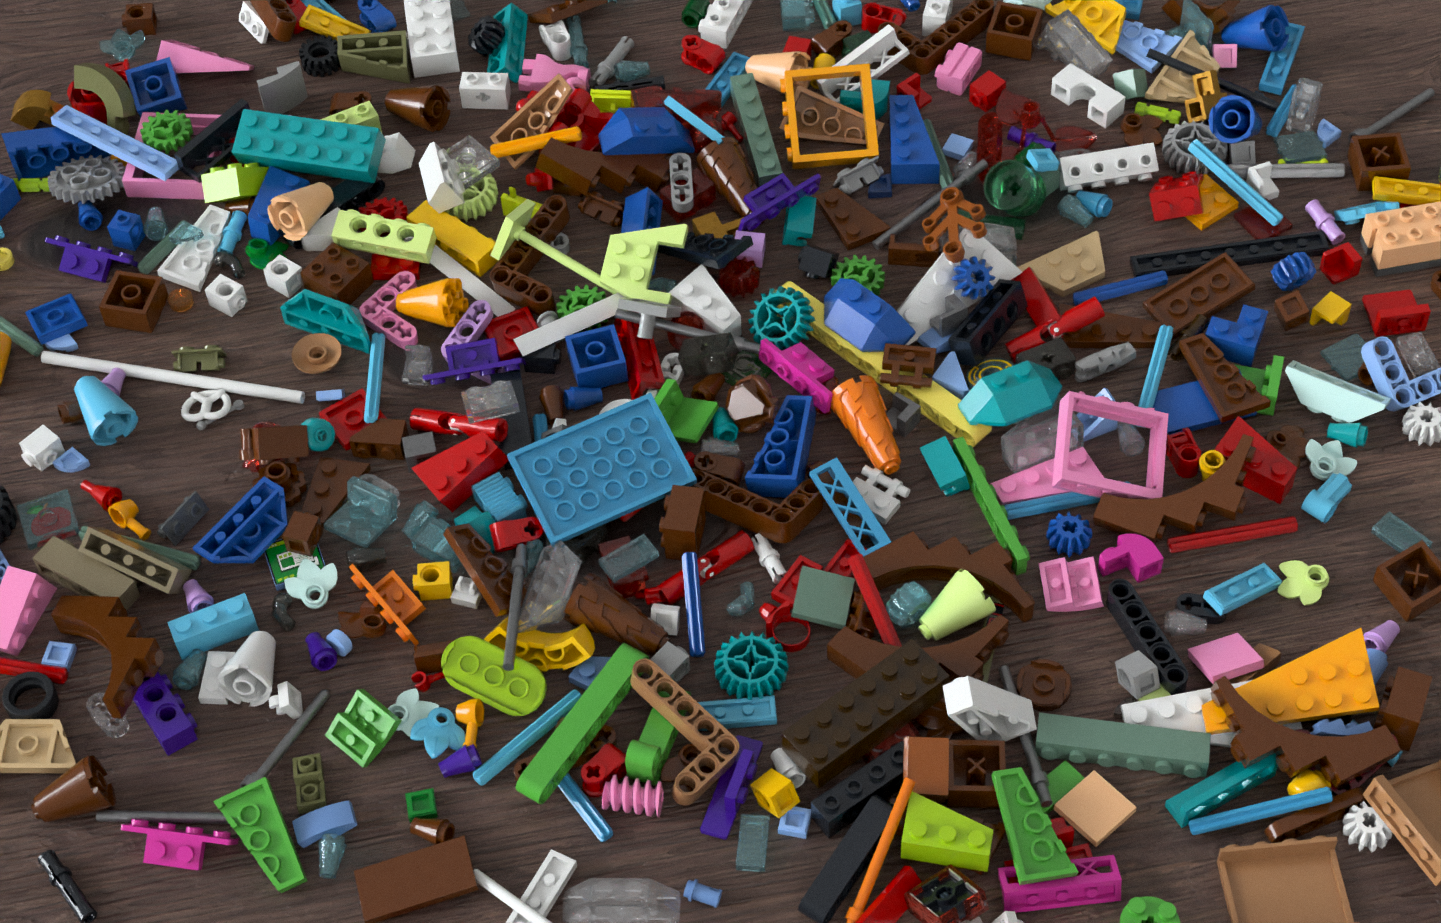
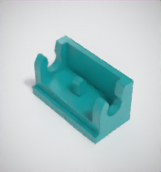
M804 196L793 207H786L782 245L805 246L807 241L800 240L798 237L812 238L816 208L815 197Z
M946 436L920 447V452L926 460L940 490H945L943 491L945 496L970 489L967 476Z

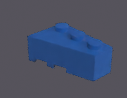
M270 166L247 216L251 238L264 239L268 245H272L280 235L269 219L268 206L271 204V200L278 195L309 186L310 182Z

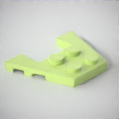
M679 224L610 235L600 275V283L626 298H638L671 305V293L648 290L658 246L664 245L684 249L689 229L688 225Z

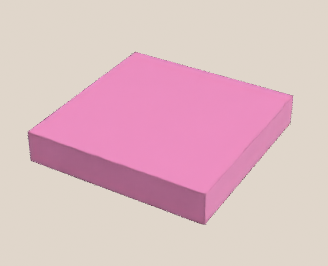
M1239 633L1188 649V657L1212 684L1224 676L1229 680L1264 668V659Z

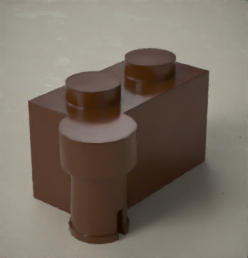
M307 425L240 429L242 447L239 450L240 460H259L260 465L275 462V459L284 458V463L300 462V457L309 456Z

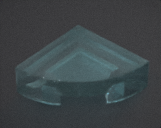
M183 221L168 237L171 243L182 244V242L191 240L193 242L198 241L204 234L201 229Z

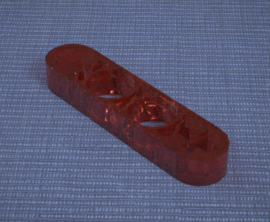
M995 112L984 114L978 122L977 163L984 159L988 163V168L977 176L984 185L995 183L1001 176L1003 124ZM993 154L990 158L985 159L988 155Z

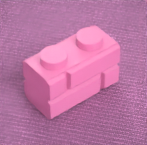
M960 42L956 44L953 50L949 49L945 56V62L943 65L939 64L935 71L938 89L947 92L949 90L950 93L961 96L982 65V51L974 47L969 48L968 45Z

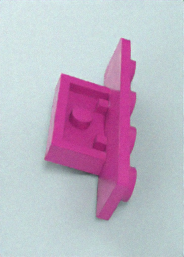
M767 338L762 339L759 359L803 396H812L814 406L823 413L829 412L833 394L821 383L833 378L834 369L801 342L781 351Z
M131 819V823L121 824V830L147 834L143 863L202 870L206 842L236 845L239 841V838L230 837L231 832L214 830L213 834L203 833V828L186 826V831L177 830L176 824L159 822L158 827L149 826V821L144 819Z

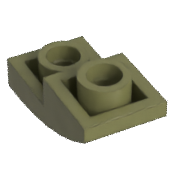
M317 753L292 758L299 814L308 813L327 806L321 754Z

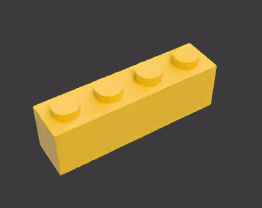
M427 200L406 217L408 223H425L433 227L437 237L435 245L479 277L484 275L499 261L490 256L496 242L494 239L487 238L479 233L476 228L469 227L454 215L451 216L445 211L438 213L429 205Z

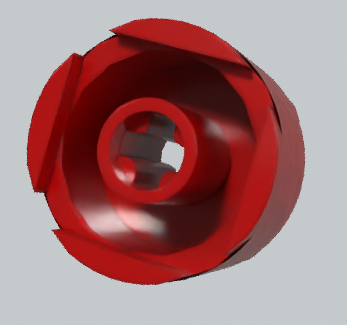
M74 81L71 82L67 89L71 107L107 125V111L102 99L92 91L75 89Z

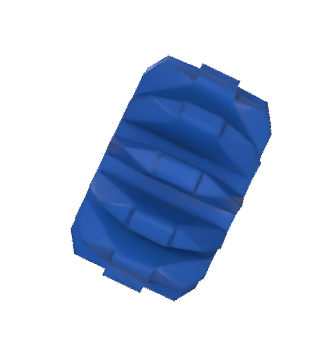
M1295 252L1293 255H1288L1275 264L1271 274L1275 284L1282 291H1292L1294 288H1299L1301 285L1306 284L1308 280H1311L1316 273L1313 261L1305 252Z
M975 256L970 257L969 260L963 259L960 261L961 266L958 265L953 269L958 275L953 276L951 280L958 282L954 290L962 289L961 297L969 295L971 300H975L978 296L981 298L985 297L987 291L993 289V285L989 281L995 280L996 277L989 274L993 267H985V259L978 261Z
M1070 511L1066 516L1058 513L1056 519H1051L1046 532L1050 549H1057L1058 556L1063 552L1067 553L1069 558L1073 552L1080 556L1083 549L1088 550L1090 539H1092V529L1089 528V521L1082 520L1081 514L1075 517L1072 516Z

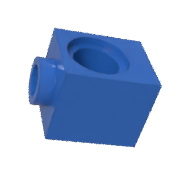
M118 210L107 226L113 245L123 249L136 251L146 236L140 215Z

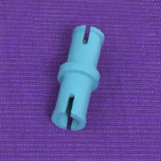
M233 211L228 226L223 230L222 234L224 237L217 250L223 257H232L236 243L241 240V231L247 220V215L242 211Z

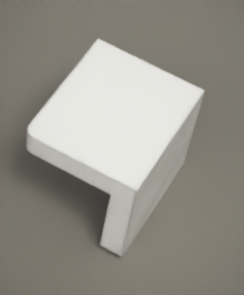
M1270 161L1249 167L1246 182L1267 201L1277 198L1279 195V189L1270 178L1272 170Z

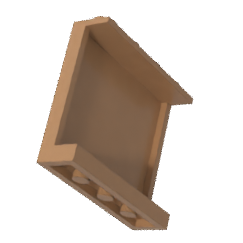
M1441 759L1434 764L1391 780H1387L1383 774L1374 777L1363 793L1364 798L1435 886L1441 885Z
M1321 835L1308 840L1291 838L1278 843L1262 841L1249 846L1233 844L1220 848L1217 866L1231 923H1354L1335 852L1338 841L1337 837Z

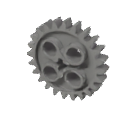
M90 155L86 159L80 156L79 160L72 158L70 163L62 162L63 167L56 166V171H50L51 176H48L49 190L52 196H56L57 200L63 199L65 203L72 200L73 204L78 201L85 204L87 200L94 203L97 198L104 200V196L112 197V192H120L119 188L124 187L122 179L125 166L123 167L122 162L118 163L117 159L111 160L110 156L102 159V155H99L97 158H93Z

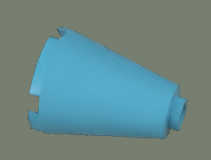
M84 376L77 381L74 391L90 438L96 445H112L117 442L115 438L122 434L124 437H127L135 429L138 423V416L135 410L97 377Z

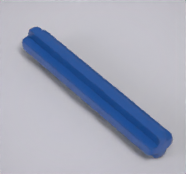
M1162 270L1075 292L1073 294V302L1077 306L1094 296L1098 301H1103L1163 286L1168 283V276Z
M686 552L682 555L689 650L691 657H702L705 654L697 554L695 552Z

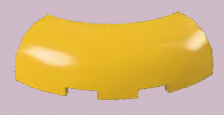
M508 616L484 638V640L504 650ZM519 621L515 655L534 664L540 671L547 672L549 669L560 668L565 670L584 662L594 653V640L584 623L568 632L546 633L532 629Z

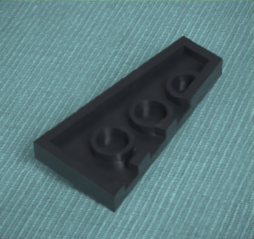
M688 232L684 249L659 245L657 252L715 269H721L726 267L728 262L751 247L753 241L751 236L735 239L734 235L725 234L723 238H715L714 234L705 233L696 237L694 232Z

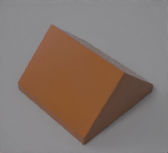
M904 737L903 781L905 778L914 780L916 783L912 790L913 792L939 804L945 803L948 797L949 738Z

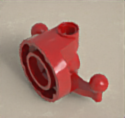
M576 88L567 99L547 133L577 126L581 129L582 139L566 144L586 151L601 152L602 148L598 135L614 113L600 112L599 108L592 102L589 92L582 88ZM531 90L527 98L519 100L516 104V111H519L538 91Z

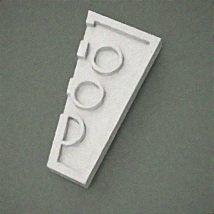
M209 205L157 270L158 275L163 277V279L200 292L224 237L222 234L223 230L231 220L230 211Z

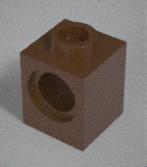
M153 3L126 4L125 14H122L121 20L123 28H127L129 37L156 35L158 19Z
M1298 290L1275 300L1274 311L1285 332L1309 321L1310 311Z
M294 511L282 535L287 551L312 557L323 534L319 516L310 512Z

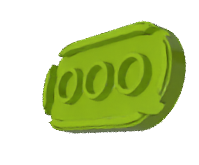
M476 636L460 637L445 648L441 658V666L444 677L454 688L476 699H481L482 702L512 716L528 715L537 710L543 703L547 691L546 680L543 673L534 664L515 655L514 669L506 671L503 669L505 650Z

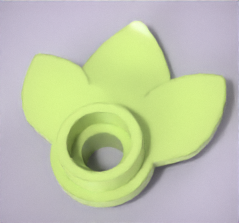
M1297 560L1283 562L1279 565L1280 570L1287 577L1277 591L1281 596L1288 599L1300 597L1302 604L1305 606L1312 605L1320 600L1322 590L1329 583V575L1324 567L1320 565L1308 566L1304 562Z

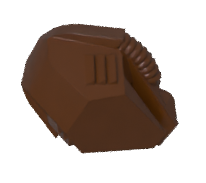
M751 374L740 379L729 388L725 407L729 411L731 419L738 427L739 432L755 433L762 429L766 422L774 423L772 417L776 416L775 410L778 407L775 405L779 399L772 396L771 386L763 377Z

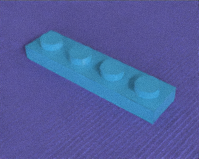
M1289 23V26L1285 27V34H1289L1287 45L1283 50L1271 51L1258 90L1282 95L1304 34L1305 26Z

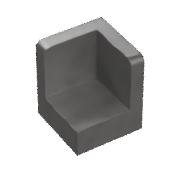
M955 294L945 297L946 312L930 319V325L942 338L954 333L968 317L967 307Z
M896 392L893 395L892 408L886 413L893 431L905 438L920 422L921 406Z
M432 432L402 438L409 473L414 472L411 468L418 465V458L437 454Z

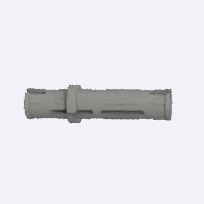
M623 36L605 61L599 63L597 71L588 81L591 88H594L597 83V86H601L607 79L613 77L617 66L634 47V41L631 38L625 43L628 36Z

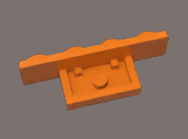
M351 564L349 568L354 573L351 577L353 582L360 590L365 587L369 591L365 596L375 607L379 604L384 610L380 612L390 625L393 622L398 625L395 631L405 643L410 640L417 646L419 644L418 640L406 625L426 609L425 606L394 570L389 572L374 586H371L354 564Z

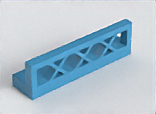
M837 457L809 472V476L859 554H862L864 557L891 543V540ZM828 471L834 480V484L822 483L818 476ZM835 492L845 495L848 500L847 506L834 502ZM849 513L859 515L862 520L861 528L848 524L847 517ZM862 534L869 536L874 544L873 547L867 550L864 549L860 542Z

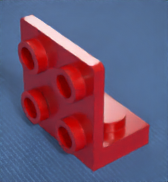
M1410 289L1370 294L1362 297V302L1375 337L1425 331L1431 310L1428 303L1417 305Z

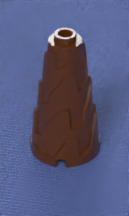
M721 138L724 143L720 145L715 140L699 153L696 158L698 163L696 166L708 183H712L718 193L724 196L737 214L739 213L741 217H746L752 211L743 201L744 196L758 188L753 179L754 175L745 160L746 156L735 138Z
M589 573L584 577V579L589 581L586 586L581 583L577 585L564 611L570 615L564 617V620L570 624L580 626L584 623L588 630L600 633L620 643L624 642L647 654H656L667 641H671L668 638V632L664 630L663 626L643 614L642 610L623 598V595L608 586L599 576L593 573Z

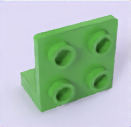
M1274 355L1272 365L1267 364L1266 370L1235 365L1240 370L1242 376L1247 381L1250 380L1256 386V390L1271 401L1269 408L1257 411V413L1274 415L1284 361L1283 356Z
M667 379L654 398L675 439L690 443L698 442L719 408L717 402L684 397L676 380Z

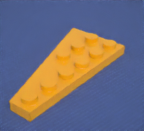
M1362 628L1354 630L1235 688L1238 694L1255 710L1280 725L1379 711V702ZM1213 700L1201 705L1206 733L1213 735L1232 732L1226 723V714L1221 707L1218 708Z

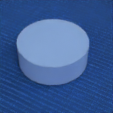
M334 629L326 636L327 643L336 650L339 656L344 657L353 649L349 637L340 630Z

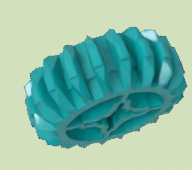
M779 286L777 291L769 288V295L761 293L763 299L761 302L754 301L757 308L756 310H750L754 317L748 321L753 325L749 331L754 335L753 339L755 342L761 344V340L767 338L783 351L800 343L802 339L809 340L808 335H806L807 331H814L809 323L816 320L810 315L814 312L813 307L809 305L810 300L804 297L803 293L795 291L792 287L786 289L783 286ZM782 303H792L791 305H786L785 307L780 309L777 307ZM781 332L786 333V335L783 337L771 338L774 334L778 335Z
M753 630L750 636H745L741 632L738 639L731 636L729 643L723 642L721 650H717L714 662L715 678L719 681V686L722 690L727 689L729 697L736 694L737 699L747 697L748 700H752L753 697L762 699L764 694L772 696L774 694L773 690L780 691L781 683L786 681L787 671L789 670L787 654L783 652L781 643L775 644L774 637L766 640L764 632L759 637L755 636ZM751 661H753L752 671L749 672V667H751Z

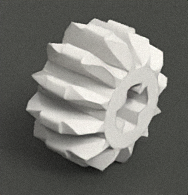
M1421 402L1416 407L1410 406L1402 419L1403 434L1409 435V441H1418L1419 446L1423 442L1429 446L1434 442L1439 443L1441 440V407L1433 408L1431 402L1427 406H1424Z
M1364 801L1360 803L1359 807L1353 805L1349 812L1344 815L1342 821L1344 825L1343 835L1349 836V845L1359 844V852L1364 847H1368L1371 853L1376 850V847L1383 849L1387 844V840L1391 839L1393 835L1392 831L1372 806L1368 807Z

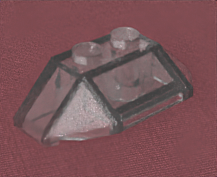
M561 540L553 546L550 544L544 547L541 551L520 609L518 634L559 623L565 616L564 611L573 593L572 588L582 560Z
M590 878L564 891L562 919L565 923H678L680 921L681 892L650 878Z

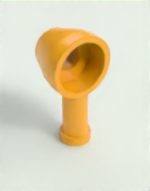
M131 499L114 503L108 508L109 515L120 528L129 527L143 541L149 538L151 530L145 528L134 519L139 512L134 501Z
M470 699L457 705L456 719L458 722L467 725L463 746L465 744L467 746L474 744L477 749V731L484 721V705L481 699Z

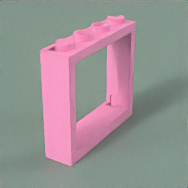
M142 112L135 136L136 140L143 143L140 129H143L142 123L149 122L148 117H156V113ZM185 114L186 118H190L194 132L193 135H198L221 116L214 114ZM222 151L213 152L209 157H218ZM127 162L122 179L127 197L204 200L202 181L199 183L195 180L167 179L164 181L155 178H142L144 170Z
M1069 391L1060 400L1052 487L1101 498L1103 493L1131 499L1162 497L1168 413L1155 411L1154 408L1137 407L1131 402L1120 403L1111 401L1108 397L1104 396L1094 397L1085 395L1082 391L1079 393ZM1073 411L1150 428L1146 487L1068 470Z

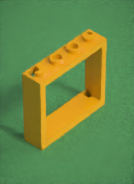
M870 63L784 71V79H780V91L785 93L786 102H782L783 116L788 117V124L784 125L785 139H790V147L786 148L788 162L792 161L793 169L857 164L867 157L869 159L876 156L879 157ZM859 76L867 149L800 155L793 82Z

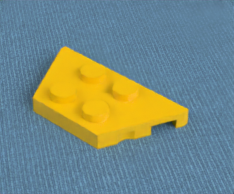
M1064 0L1053 6L1051 3L1045 6L1046 13L1112 55L1115 53L1126 17V7L1114 0Z

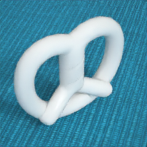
M224 389L206 390L198 393L193 391L191 392V397L183 404L181 415L183 419L190 422L203 419H220L229 412L231 399ZM218 398L222 399L223 407L217 412H211L212 403ZM199 401L202 403L199 413L189 414V410L195 402Z

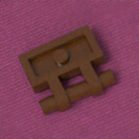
M885 343L882 369L892 371L891 374L881 373L880 383L890 384L891 387H898V385L913 386V389L920 390L921 387L932 388L933 378L923 377V374L934 373L936 348ZM900 371L913 372L915 374L914 376L900 375Z

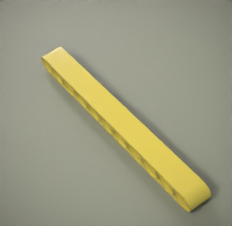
M787 281L782 285L786 289L792 287L795 291H800L804 297L810 300L809 305L814 309V312L810 315L816 321L809 323L814 331H807L808 334L866 375L872 376L877 383L891 393L895 394L898 392L920 405V413L955 438L964 437L967 445L974 447L992 431V426L983 424L970 425L958 408L961 400L933 380L932 388L921 387V390L913 389V386L898 385V387H891L890 384L880 383L881 373L891 374L892 371L882 369L884 352H861L825 326L824 304L791 281ZM782 303L777 307L780 309L785 307L786 305L789 306L792 303ZM900 371V375L914 376L915 374L913 372Z

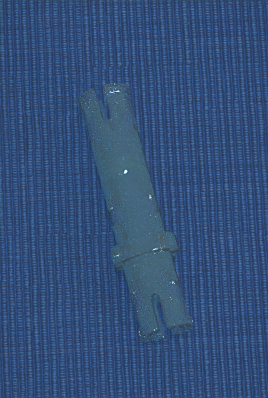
M574 15V22L572 23L570 16L566 22L571 40L570 54L574 58V65H584L585 68H589L587 59L588 48L584 43L581 19Z

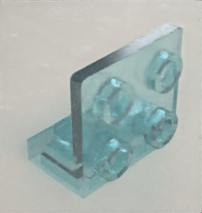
M1184 0L1180 26L1165 31V34L1172 37L1176 35L1184 39L1189 30H1192L1198 43L1201 46L1204 45L1210 52L1214 30L1213 22L1201 12L1198 5L1194 4L1191 0Z
M353 476L347 481L348 501L324 523V529L367 548L397 519V496Z

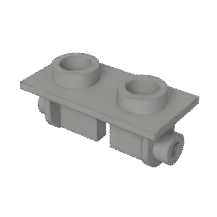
M876 156L872 159L867 157L861 160L857 167L851 170L849 167L843 169L837 174L838 177L833 186L835 187L840 184L839 190L850 195L863 188V184L860 181L861 178L866 186L878 180L884 174L882 167H877L875 164L879 157Z

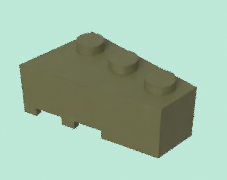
M406 30L337 36V55L342 71L411 84L410 48Z

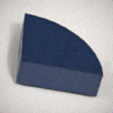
M891 174L880 176L877 181L869 186L868 198L892 197Z

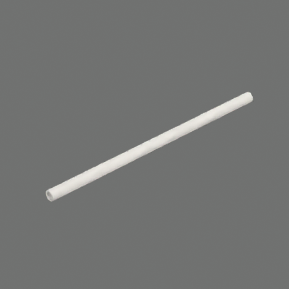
M43 351L41 355V362L46 364L110 373L113 368H120L128 377L210 390L224 389L225 392L299 404H303L305 399L304 391Z

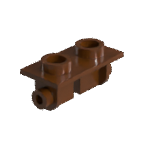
M592 191L584 195L586 197L584 201L581 200L578 203V209H580L581 213L596 219L601 211L602 213L599 217L601 222L612 227L621 226L624 205L616 200L609 202L600 193Z
M859 589L857 592L854 591L851 596L850 607H852V610L847 619L846 627L863 637L871 639L874 634L875 623L872 618L866 617V615L872 616Z

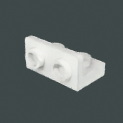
M243 1L239 13V22L261 44H265L268 33H270L251 2Z

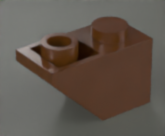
M380 418L351 436L349 443L353 457L404 460L405 452L402 438L409 436L406 420Z

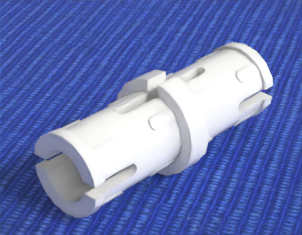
M758 533L755 535L758 542H756L754 537L751 540L754 544V549L759 555V562L761 566L766 567L772 581L778 584L782 579L781 575L784 576L787 571L779 560L780 554L778 551L772 548L766 537Z

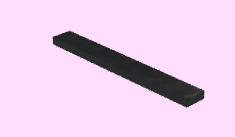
M1315 231L1130 256L1129 262L1134 277L1162 270L1166 272L1167 276L1191 273L1224 252L1238 266L1280 261L1288 255H1293L1295 252H1305L1309 257L1321 256L1330 248L1324 232Z

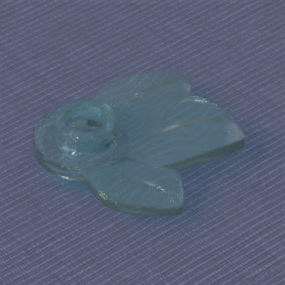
M117 29L111 40L100 41L99 45L104 53L111 54L115 59L124 61V59L128 58L129 60L135 55V50L143 45L145 37L142 30L130 36L121 29Z

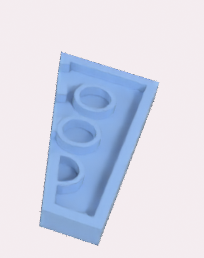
M1124 20L1116 51L1152 74L1162 63L1146 57L1149 49L1151 48L1170 56L1183 39L1176 35L1174 37L1166 35L1164 31L1157 28L1155 30L1149 29L1137 21L1130 22Z

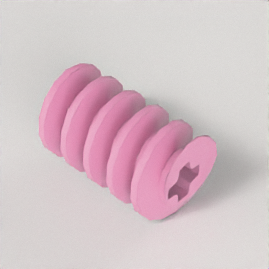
M613 775L611 781H606L604 785L602 809L607 810L611 804L613 811L618 812L621 806H623V811L630 813L634 807L635 814L640 815L645 808L646 816L651 817L656 810L657 817L660 818L664 798L662 782L658 781L655 789H653L651 781L648 779L644 787H641L639 778L635 779L633 785H629L628 776H625L622 783L619 784L617 775Z

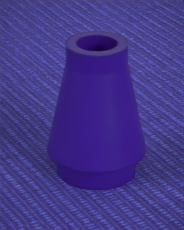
M310 633L305 641L308 645L312 666L320 671L330 670L337 663L336 650L322 638L320 633Z
M465 744L445 760L439 762L438 765L444 778L452 775L475 771L478 766L482 765V761L475 745L467 746Z

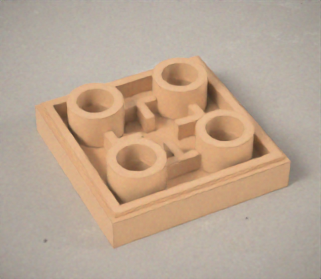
M1095 770L1054 805V810L1095 847L1131 817L1137 808Z

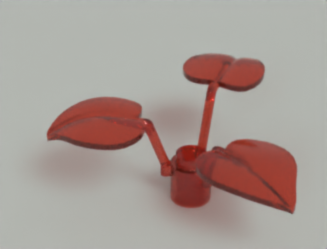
M1003 89L996 105L997 118L1006 125H1014L1021 121L1022 133L1018 149L1010 145L997 148L992 154L991 164L994 172L998 175H1019L1014 170L1012 161L1023 150L1027 128H1036L1040 122H1042L1051 140L1056 141V150L1067 156L1079 155L1085 152L1097 140V135L1080 127L1063 126L1056 130L1055 136L1045 120V115L1040 114V104L1037 101Z

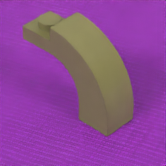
M82 63L74 65V88L96 93L105 104L107 125L128 135V116L136 115V108L131 91L125 81L115 71L100 64Z

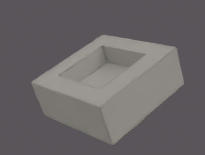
M1250 140L1229 144L1230 164H1256L1255 141Z

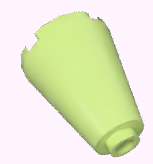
M961 568L919 619L921 625L918 628L926 639L933 638L937 641L991 615L996 611V607L990 597L985 600V595L982 592L985 589L967 570L963 571Z

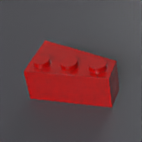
M1238 416L1214 450L1219 451L1227 461L1235 451L1243 434L1254 437L1253 447L1257 449L1252 463L1247 462L1244 471H1247V475L1242 486L1281 504L1293 487L1297 467Z
M482 431L411 469L436 498L453 513L473 494L472 485L496 473L509 460L500 447Z

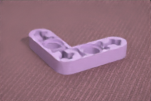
M477 300L473 302L444 341L441 352L445 361L448 362L445 347L477 341L491 322L493 311L487 301ZM485 310L486 312L485 314L480 313L479 315H477L478 311L483 312ZM467 327L474 329L473 333L469 336L464 337L461 335L462 330ZM504 368L497 369L498 373L505 372ZM480 372L471 374L491 384L490 375L480 376Z

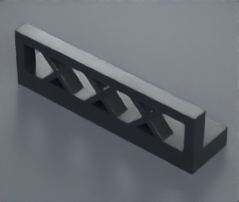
M241 98L174 154L179 171L200 183L202 181V174L210 173V168L219 167L233 155L232 148L234 143H226L229 138L236 137L243 109L250 110L247 101ZM222 151L218 157H209L213 152ZM205 165V168L199 173L192 170L196 166Z

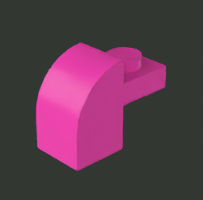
M1122 534L1118 536L1115 548L1109 547L1100 554L1098 570L1104 577L1127 567L1137 583L1161 573L1164 557L1154 543L1146 537L1138 534Z

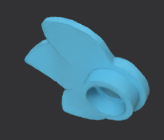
M438 707L430 711L427 718L418 720L412 726L410 739L424 741L427 753L432 759H435L448 746L455 751L463 747L466 735L464 730L455 723L453 713L447 708ZM443 717L446 719V722L440 723L436 718Z

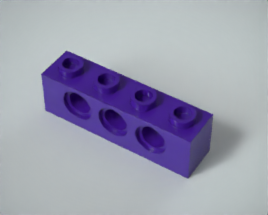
M157 671L155 677H144L143 681L145 682H142L141 686H139L133 701L167 756L197 740L194 729L198 726L190 712L186 715L184 714L182 709L185 708V705L178 693L172 695L170 689L173 686L166 674L160 676Z

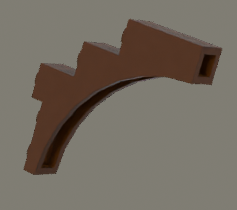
M551 137L540 152L535 168L584 195L588 193L590 188L595 189L599 182L622 194L626 186L631 187L634 181L657 192L661 185L666 186L670 180L669 159L674 154L603 155L601 152L586 151L569 146Z
M1243 434L1235 451L1223 466L1205 481L1186 491L1152 499L1122 498L1103 493L1093 516L1094 525L1121 535L1138 534L1146 537L1155 545L1157 539H1163L1167 529L1166 524L1195 533L1198 526H1203L1207 517L1206 511L1235 521L1238 513L1243 514L1248 499L1244 498L1245 488H1242V485L1247 475V471H1244L1247 462L1252 463L1257 448L1253 447L1254 437Z
M914 531L864 556L878 591L892 585L910 581L938 580L949 582L955 573L962 568L963 571L967 570L985 589L982 592L993 596L1007 606L1023 623L1033 618L1034 599L1028 591L1025 592L1019 585L1018 578L1011 572L1012 555L1008 549H1003L998 541L971 554L969 548L964 543L961 544L956 536L929 549L927 543L923 539H919Z
M62 595L51 616L61 634L78 635L94 640L111 653L112 670L103 701L112 718L123 719L144 677H155L165 658L163 651L160 649L155 638H146L145 631L142 629L137 617H128L127 611L119 597Z
M999 615L985 628L969 637L945 645L921 648L950 675L949 683L953 682L956 678L966 676L983 681V665L990 659L992 651L997 646H1002L1009 637V620ZM844 626L827 644V659L857 679L898 650L900 646L874 641Z
M1226 676L1216 680L1211 687L1213 702L1218 708L1221 707L1227 716L1225 719L1230 730L1237 733L1230 743L1232 746L1230 748L1231 753L1237 762H1242L1245 768L1276 754L1275 759L1278 767L1282 772H1287L1288 776L1292 778L1320 763L1324 778L1328 782H1332L1334 787L1337 788L1395 758L1401 751L1386 725L1365 733L1343 737L1307 734L1275 723L1255 710L1238 694Z

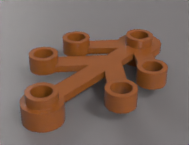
M949 187L943 190L940 195L941 205L922 221L924 231L930 234L924 237L922 242L927 251H934L939 247L938 239L948 230L949 242L943 246V252L948 261L958 263L963 260L965 249L959 238V226L970 230L976 239L984 237L987 234L984 223L975 221L982 220L986 216L983 205L973 204L964 200L962 191L956 187ZM958 208L969 212L973 220L958 214ZM947 212L948 216L938 225L937 221Z

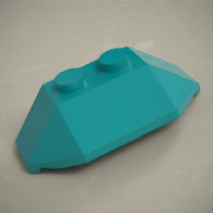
M307 289L302 290L280 307L285 324L312 334H329L335 337L340 344L370 354L371 344L360 310L356 307Z
M1027 360L982 377L961 400L958 408L970 425L1008 426L1052 409L1062 390V385L1049 368Z

